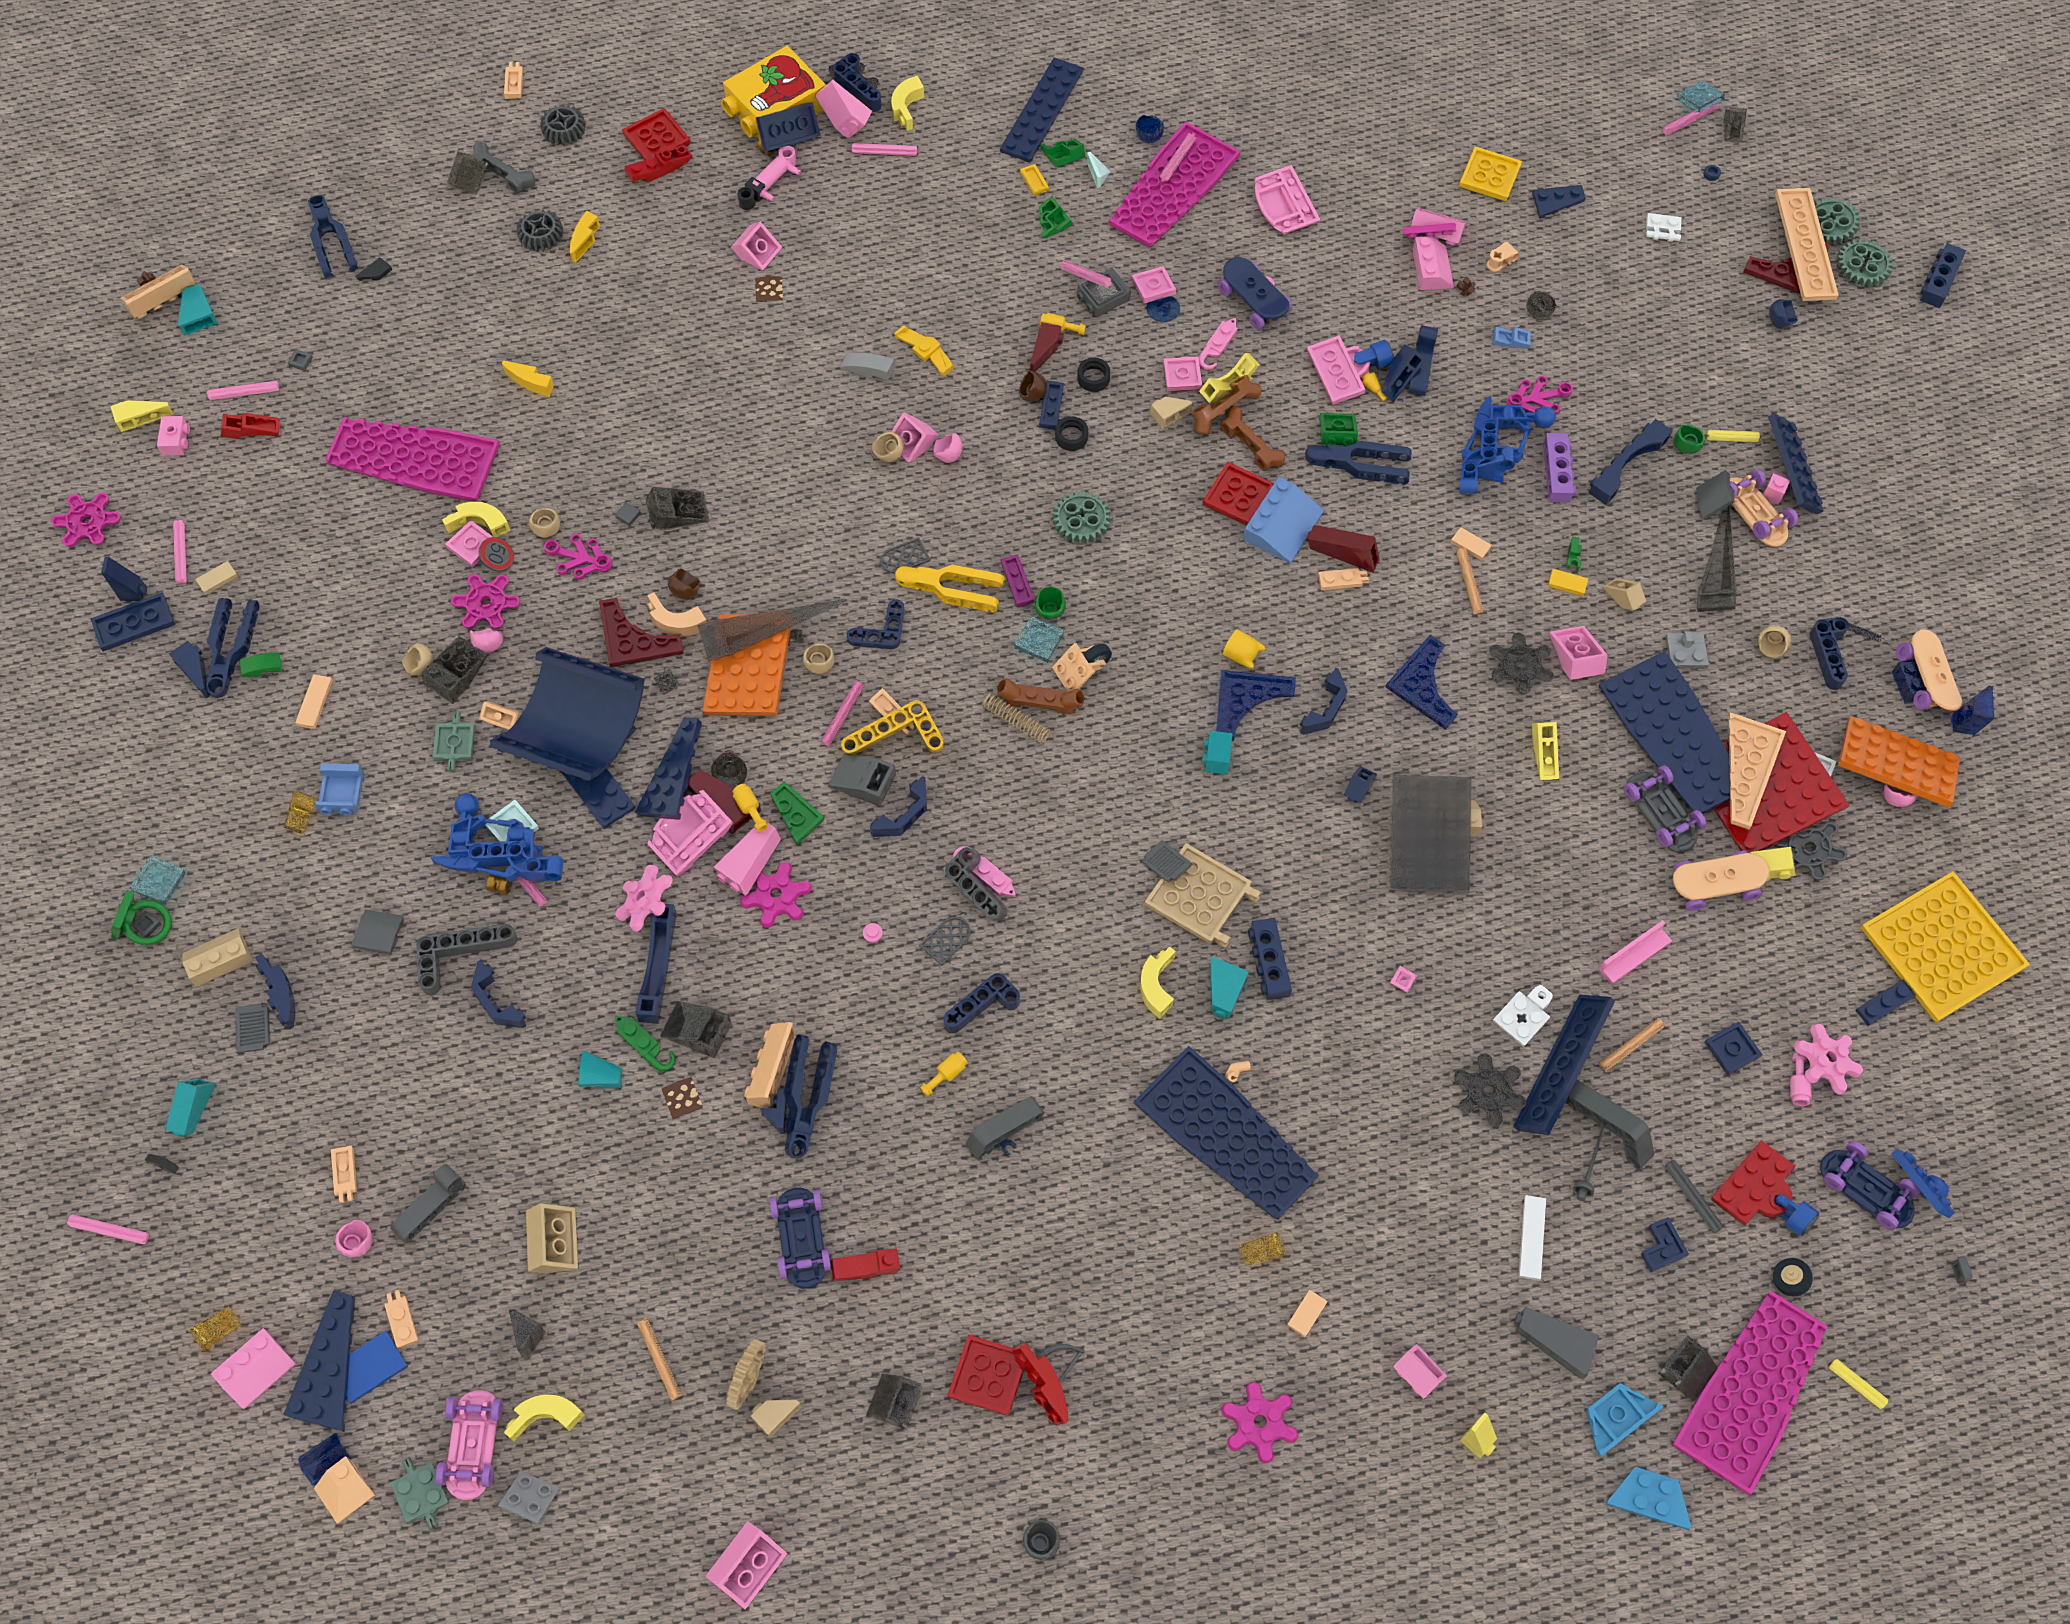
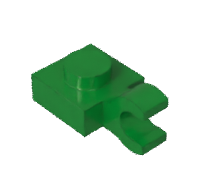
M1572 537L1570 541L1566 569H1569L1571 564L1576 565V571L1580 569L1581 561L1577 556L1581 554L1582 545H1579V537Z

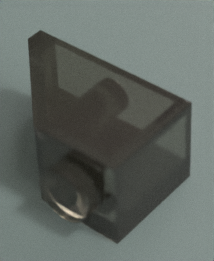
M1726 107L1724 116L1725 142L1742 143L1747 108Z

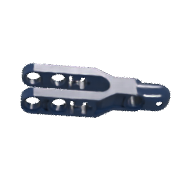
M316 195L309 198L308 204L315 222L310 237L325 279L333 276L321 241L322 236L328 232L337 233L348 266H350L349 270L359 269L344 226L332 219L325 197Z
M1359 441L1350 446L1311 445L1305 452V458L1310 464L1344 469L1356 479L1378 482L1382 480L1386 483H1402V485H1406L1409 482L1410 472L1406 469L1356 463L1351 458L1358 456L1373 459H1392V461L1411 460L1412 450L1408 447Z
M228 598L218 599L207 639L213 656L206 689L212 697L220 698L227 693L229 683L233 678L231 674H234L236 663L249 652L254 632L253 627H255L258 616L257 611H259V602L257 600H248L246 608L243 610L244 616L242 624L238 628L234 647L229 651L228 656L224 657L220 652L227 629L225 625H228L231 613L229 610L232 609V601ZM222 687L219 692L215 693L216 688Z
M801 1034L796 1036L793 1043L783 1093L790 1109L786 1126L785 1152L791 1158H801L808 1151L816 1113L828 1102L837 1055V1045L835 1043L825 1041L822 1044L810 1103L805 1108H802L800 1097L805 1076L806 1057L809 1056L807 1052L809 1038ZM796 1147L800 1149L798 1154H794Z

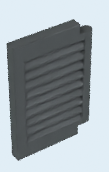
M1163 840L1144 856L1146 859L1143 861V864L1167 883L1171 880L1175 882L1193 865Z
M262 1004L237 1007V1054L264 1050L265 1045H270L269 1007H263Z

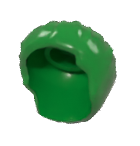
M1689 424L1681 425L1674 436L1675 447L1680 452L1687 454L1700 451L1705 443L1703 431Z
M1052 586L1041 589L1034 602L1037 614L1048 620L1057 619L1062 616L1066 609V601L1062 591Z

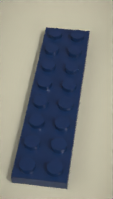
M1055 57L1053 58L1000 148L1001 153L1029 163L1032 161L1040 144L1043 142L1082 75L1084 67Z
M1578 996L1513 1126L1516 1130L1543 1135L1550 1134L1615 1003L1612 997Z

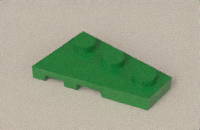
M785 781L770 793L797 845L825 820L822 814Z

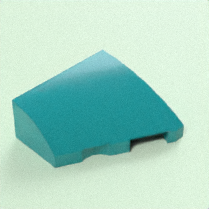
M582 1051L578 1085L579 1087L600 1086L601 1089L621 1088L622 1068L589 1052Z

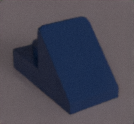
M778 1089V1095L774 1096V1108H760L762 1115L780 1134H785L787 1101L783 1094L784 1089Z

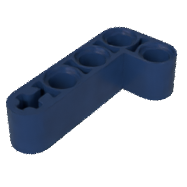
M856 53L847 54L833 65L834 81L872 110V112H878L882 107L881 93L859 75L861 71L859 55Z
M1424 325L1420 327L1415 350L1426 360L1410 380L1408 393L1426 395L1438 328Z
M1842 617L1820 619L1816 621L1809 633L1825 683L1832 690L1840 689L1848 677L1836 641L1841 639L1849 628V622Z
M995 973L945 1013L943 1018L945 1030L952 1034L959 1032L996 1000L1005 1009L1015 1010L1020 1004L1019 991L1003 974ZM999 982L1002 986L997 988L993 984ZM986 995L988 998L980 1000L978 996ZM1012 996L1015 997L1016 1000L1010 1002L1007 1001L1006 998ZM965 1007H971L973 1009L971 1012L963 1011Z

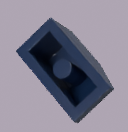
M1360 766L1352 775L1344 795L1354 803H1362L1377 774Z

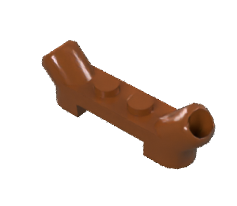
M1248 375L1236 379L1229 384L1232 389L1229 394L1212 406L1202 404L1192 411L1191 414L1195 419L1194 432L1208 435L1213 418L1222 416L1227 408L1237 405L1239 403L1238 400L1242 397L1258 399L1262 391L1261 386L1251 383Z
M1239 407L1229 408L1227 418L1220 422L1222 431L1230 439L1237 436L1255 454L1254 462L1263 471L1268 470L1270 467L1284 466L1285 452L1283 450L1270 449L1263 439L1257 437L1253 430L1242 422L1243 411Z
M1007 678L1001 680L997 687V694L1004 698V702H1007V705L1010 704V706L1014 707L1027 705L1058 710L1057 713L1072 714L1077 708L1083 706L1084 694L1079 689L1063 691L1016 684Z

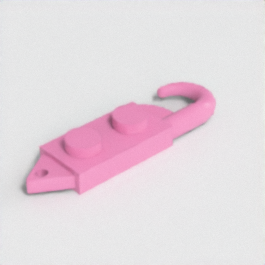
M1236 318L1226 322L1222 321L1207 342L1206 347L1199 355V365L1201 368L1212 370L1217 366V363L1206 365L1204 360L1207 356H1221L1237 333Z
M962 846L956 849L953 853V858L961 849L967 846ZM981 856L980 863L972 873L997 895L1016 897L1012 886L1013 880L985 857Z

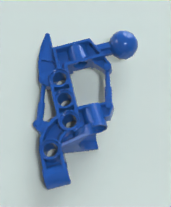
M1489 396L1481 405L1474 423V432L1466 447L1462 450L1464 461L1460 478V494H1476L1478 492V477L1503 483L1505 470L1514 468L1515 463H1519L1523 458L1526 437L1531 433L1529 422H1534L1535 425L1543 429L1549 428L1556 419L1554 410L1543 406L1539 407L1535 412H1524L1521 405H1491L1492 397ZM1498 429H1520L1524 435L1519 448L1498 446ZM1478 434L1481 436V448L1471 451L1474 438Z
M465 793L456 798L454 803L455 810L460 816L459 821L451 826L448 848L450 856L431 857L433 862L457 871L472 873L482 871L490 873V875L506 878L509 882L518 877L534 882L559 881L562 879L563 859L559 856L541 857L543 846H535L533 829L524 827L523 823L517 819H512L511 821L485 819L483 815L472 817L479 809L477 797L473 794ZM487 823L509 827L506 841L473 843V836L476 835L477 830ZM509 866L505 872L499 871V870H495V869H491V870H490V869L482 868V867Z

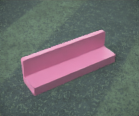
M1663 920L1603 962L1599 971L1611 985L1672 942L1670 937L1662 930L1665 925Z

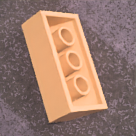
M181 264L120 299L131 316L140 319L146 316L147 311L150 309H159L163 306V302L167 300L171 302L177 299V295L183 292V289L194 286L196 283L189 269Z
M793 1023L771 1024L770 1030H766L763 1039L765 1042L763 1049L760 1048L757 1060H759L758 1065L753 1068L751 1073L752 1083L745 1090L744 1097H746L748 1105L759 1108L773 1107L774 1096L777 1095L796 1038Z

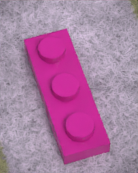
M1455 223L1403 227V234L1408 236V239H1413L1423 234L1425 236H1435V233L1452 235V232H1456Z

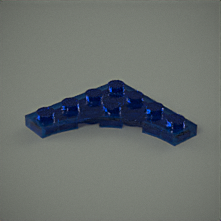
M1429 635L1387 682L1386 688L1446 730L1457 718L1458 714L1439 696L1436 689L1434 669L1437 658L1443 651L1445 644Z
M1221 670L1216 731L1232 733V741H1234L1239 723L1252 708L1270 699L1294 697L1296 677Z

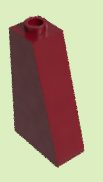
M1314 525L1307 534V542L1311 550L1374 573L1380 560L1374 536Z
M702 770L690 775L688 790L693 795L701 794L699 791L702 790L709 795L733 821L728 830L731 834H734L752 819L750 813L744 814L733 798V787ZM760 803L759 807L756 809L758 813L761 812Z

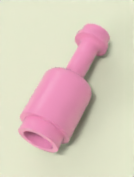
M1794 1053L1792 1061L1796 1063V1075L1790 1078V1098L1796 1106H1807L1812 1099L1811 1083L1807 1081L1804 1075V1063L1807 1061V1058Z

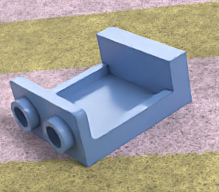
M321 763L320 771L323 774L319 801L315 802L318 812L323 815L340 813L345 816L357 813L364 775L360 764Z

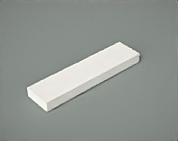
M1528 1195L1524 1197L1518 1278L1537 1281L1541 1279L1546 1198Z

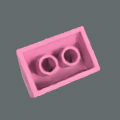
M1417 208L1411 227L1455 223L1456 232H1452V235L1435 233V236H1433L1437 240L1441 238L1446 240L1445 243L1455 246V243L1459 244L1467 222Z
M1433 236L1415 237L1412 251L1420 290L1454 288L1446 246Z
M263 1328L215 1369L211 1375L240 1407L245 1409L295 1366L296 1363L276 1339Z
M747 1521L705 1577L746 1609L788 1553L759 1528Z

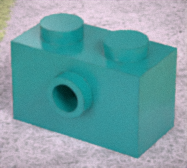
M1210 731L1209 738H1205L1204 749H1207V753H1203L1202 764H1206L1205 772L1228 775L1232 733Z

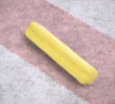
M1708 430L1706 438L1707 440L1758 442L1760 433L1755 431Z
M1835 1359L1830 1364V1370L1879 1409L1886 1406L1888 1399L1841 1361Z

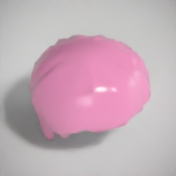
M952 433L946 435L943 439L936 440L933 455L945 463L956 461L960 457L963 447L959 435Z
M491 628L482 631H470L471 645L478 653L494 652L503 643L502 634L499 631H493Z
M1888 784L1884 785L1883 796L1888 804L1892 806H1909L1918 797Z
M353 1220L341 1227L336 1234V1249L344 1256L351 1258L364 1255L373 1244V1237L369 1226L363 1221Z

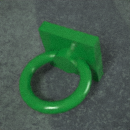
M126 890L112 925L111 938L120 939L123 931L127 938L136 944L153 945L159 943L167 937L171 930V915L164 905L153 900H141L134 903V892ZM141 908L157 910L163 917L164 924L162 930L157 935L148 938L136 935L132 931L131 926L137 910Z

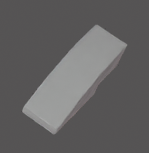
M869 353L846 354L840 366V369L871 379L875 376L884 380H889L895 368L893 358Z

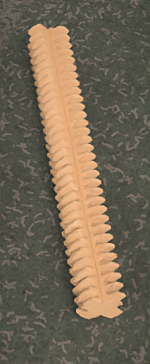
M1463 547L1457 550V556L1473 608V614L1483 612L1484 609H1482L1483 605H1481L1478 588L1475 586L1477 584L1474 582L1475 578L1470 559L1467 557V549Z
M1657 1018V1020L1653 1021L1654 1023L1648 1025L1643 1031L1622 1045L1621 1048L1607 1056L1608 1058L1602 1060L1599 1066L1607 1072L1606 1070L1612 1068L1621 1059L1631 1054L1634 1049L1636 1050V1048L1644 1044L1643 1042L1653 1037L1652 1035L1662 1030L1666 1024Z
M645 1318L638 1322V1328L642 1332V1337L645 1339L644 1341L654 1363H656L655 1366L659 1370V1375H661L668 1395L672 1399L671 1401H673L682 1394H679L681 1393L679 1389L677 1390L678 1387L676 1386L678 1385L674 1382L673 1375H670L672 1373L670 1372L671 1370H668L670 1368H667L669 1366L667 1365L668 1363H665L667 1362L663 1358L665 1356L660 1351L661 1348L658 1346L659 1343L655 1339L656 1337H653L655 1335L652 1332L651 1325H648L650 1324L649 1321Z

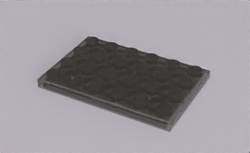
M1393 775L1391 891L1470 893L1472 777Z

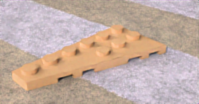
M1730 712L1731 823L1750 830L1786 731Z

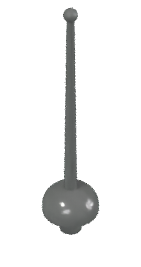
M1604 1127L1601 1129L1585 1180L1577 1181L1573 1187L1574 1191L1578 1193L1577 1199L1580 1201H1585L1586 1196L1594 1195V1187L1589 1182Z

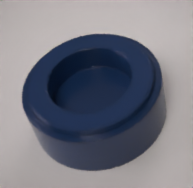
M1708 165L1703 175L1707 180L1716 181L1721 175V170L1716 165Z

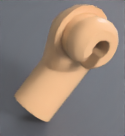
M1249 1060L1232 1063L1225 1073V1078L1230 1083L1236 1082L1240 1072L1251 1070Z

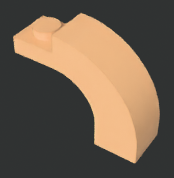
M654 592L647 595L649 599L647 606L651 611L649 612L651 620L661 631L670 635L691 636L708 629L707 620L698 606L684 613H672L662 606Z

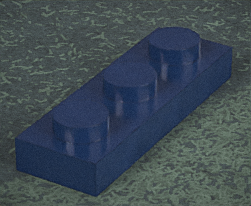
M1047 381L1039 428L1055 430L1059 418L1064 383Z
M1901 980L1858 1007L1855 1011L1869 1026L1914 998L1916 994L1904 980Z

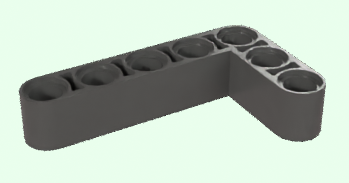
M501 924L422 936L416 944L418 983L421 989L427 995H435L439 992L441 986L440 957L512 947L518 939L515 930L509 924ZM511 934L510 937L503 938L504 935ZM486 937H491L490 940L483 941ZM471 939L468 944H463L466 940ZM451 942L448 947H444L446 943ZM431 945L428 950H424L426 946ZM433 963L431 967L425 968L427 964ZM433 982L431 986L426 987L427 983Z
M1576 1080L1565 1103L1623 1139L1628 1162H1632L1634 1167L1640 1170L1654 1156L1648 1125L1637 1116L1579 1080Z

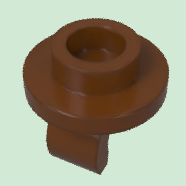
M144 271L142 272L143 276L139 277L137 282L140 286H143L156 279V277L151 272L147 273Z
M1465 277L1456 286L1462 290L1461 294L1463 296L1466 294L1468 296L1475 290L1474 286L1476 283L1471 282L1468 277Z

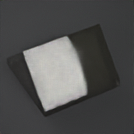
M457 151L447 183L477 195L488 163Z
M510 1309L509 1314L517 1350L525 1360H528L533 1355L546 1331L535 1320L514 1309Z

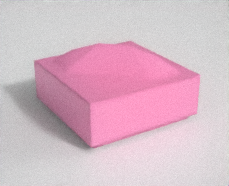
M1399 966L1390 983L1408 993L1418 975Z

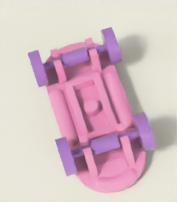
M484 1390L471 1391L464 1395L459 1402L457 1397H448L446 1418L454 1420L447 1463H438L436 1484H446L449 1492L458 1499L472 1500L477 1498L485 1491L486 1487H491L494 1467L491 1463L497 1421L501 1420L503 1413L502 1399H496L493 1394Z

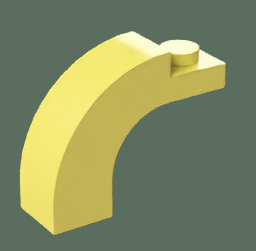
M918 76L903 81L892 94L894 121L899 120L901 126H904L907 131L913 129V118L907 106L914 101L924 98V86Z
M1245 353L1229 373L1220 378H1209L1199 392L1209 403H1216L1232 391L1229 384L1236 379L1248 375L1251 381L1253 379L1251 375L1259 367V364L1250 353Z
M483 502L459 504L455 506L456 513L442 519L448 533L464 527L470 520L475 524H481L488 528L493 537H499L510 531L508 522L503 514L494 506Z
M1171 947L1166 951L1162 950L1156 959L1150 955L1143 966L1140 991L1142 999L1147 1008L1159 1019L1173 1006L1174 998L1161 988L1158 981L1160 973L1175 958L1176 951Z
M539 1395L522 1402L514 1409L519 1417L512 1419L507 1424V1429L504 1433L514 1442L531 1423L540 1418H553L570 1431L582 1419L584 1413L571 1401L563 1397Z

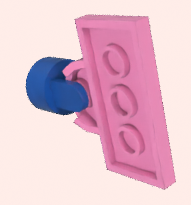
M1340 335L1307 347L1308 354L1332 405L1365 394V387L1361 378L1369 372V368L1376 366L1379 370L1390 366L1394 359L1392 348L1385 339L1371 344L1370 348L1361 350L1359 346L1345 348Z

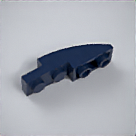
M261 953L255 957L258 962L255 966L261 975L265 974L268 978L265 980L270 989L266 992L270 998L267 1002L273 1010L277 1009L279 1012L276 1017L282 1026L286 1024L291 1029L294 1027L295 1002L291 985L280 965L277 964L271 967L268 960Z

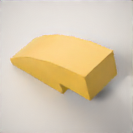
M588 211L581 217L572 235L570 255L573 263H576L595 242L594 233L600 228L598 216Z
M508 361L502 362L505 374L514 382L529 391L550 397L554 387L551 376L538 374L537 367Z

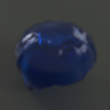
M1141 115L1136 122L1137 137L1142 142L1154 143L1163 136L1164 123L1156 116Z

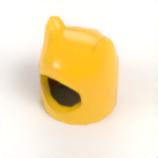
M1236 629L1229 638L1223 650V655L1240 665L1253 669V660L1260 651H1265L1266 648L1255 638Z

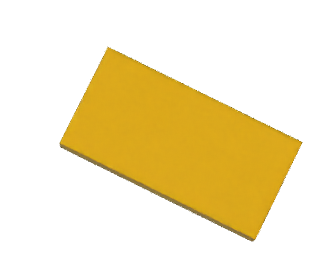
M1036 164L1020 169L1021 175L1034 196L1049 191V187Z
M1553 569L1548 587L1584 596L1589 578Z

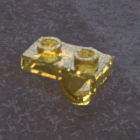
M295 791L291 799L284 828L303 834L309 815L315 807L316 797Z
M1279 1232L1239 1245L1245 1266L1265 1260H1273V1257L1277 1256L1281 1258L1286 1255Z
M228 1306L192 1327L190 1334L201 1349L206 1351L212 1348V1344H217L221 1337L238 1328L241 1322Z

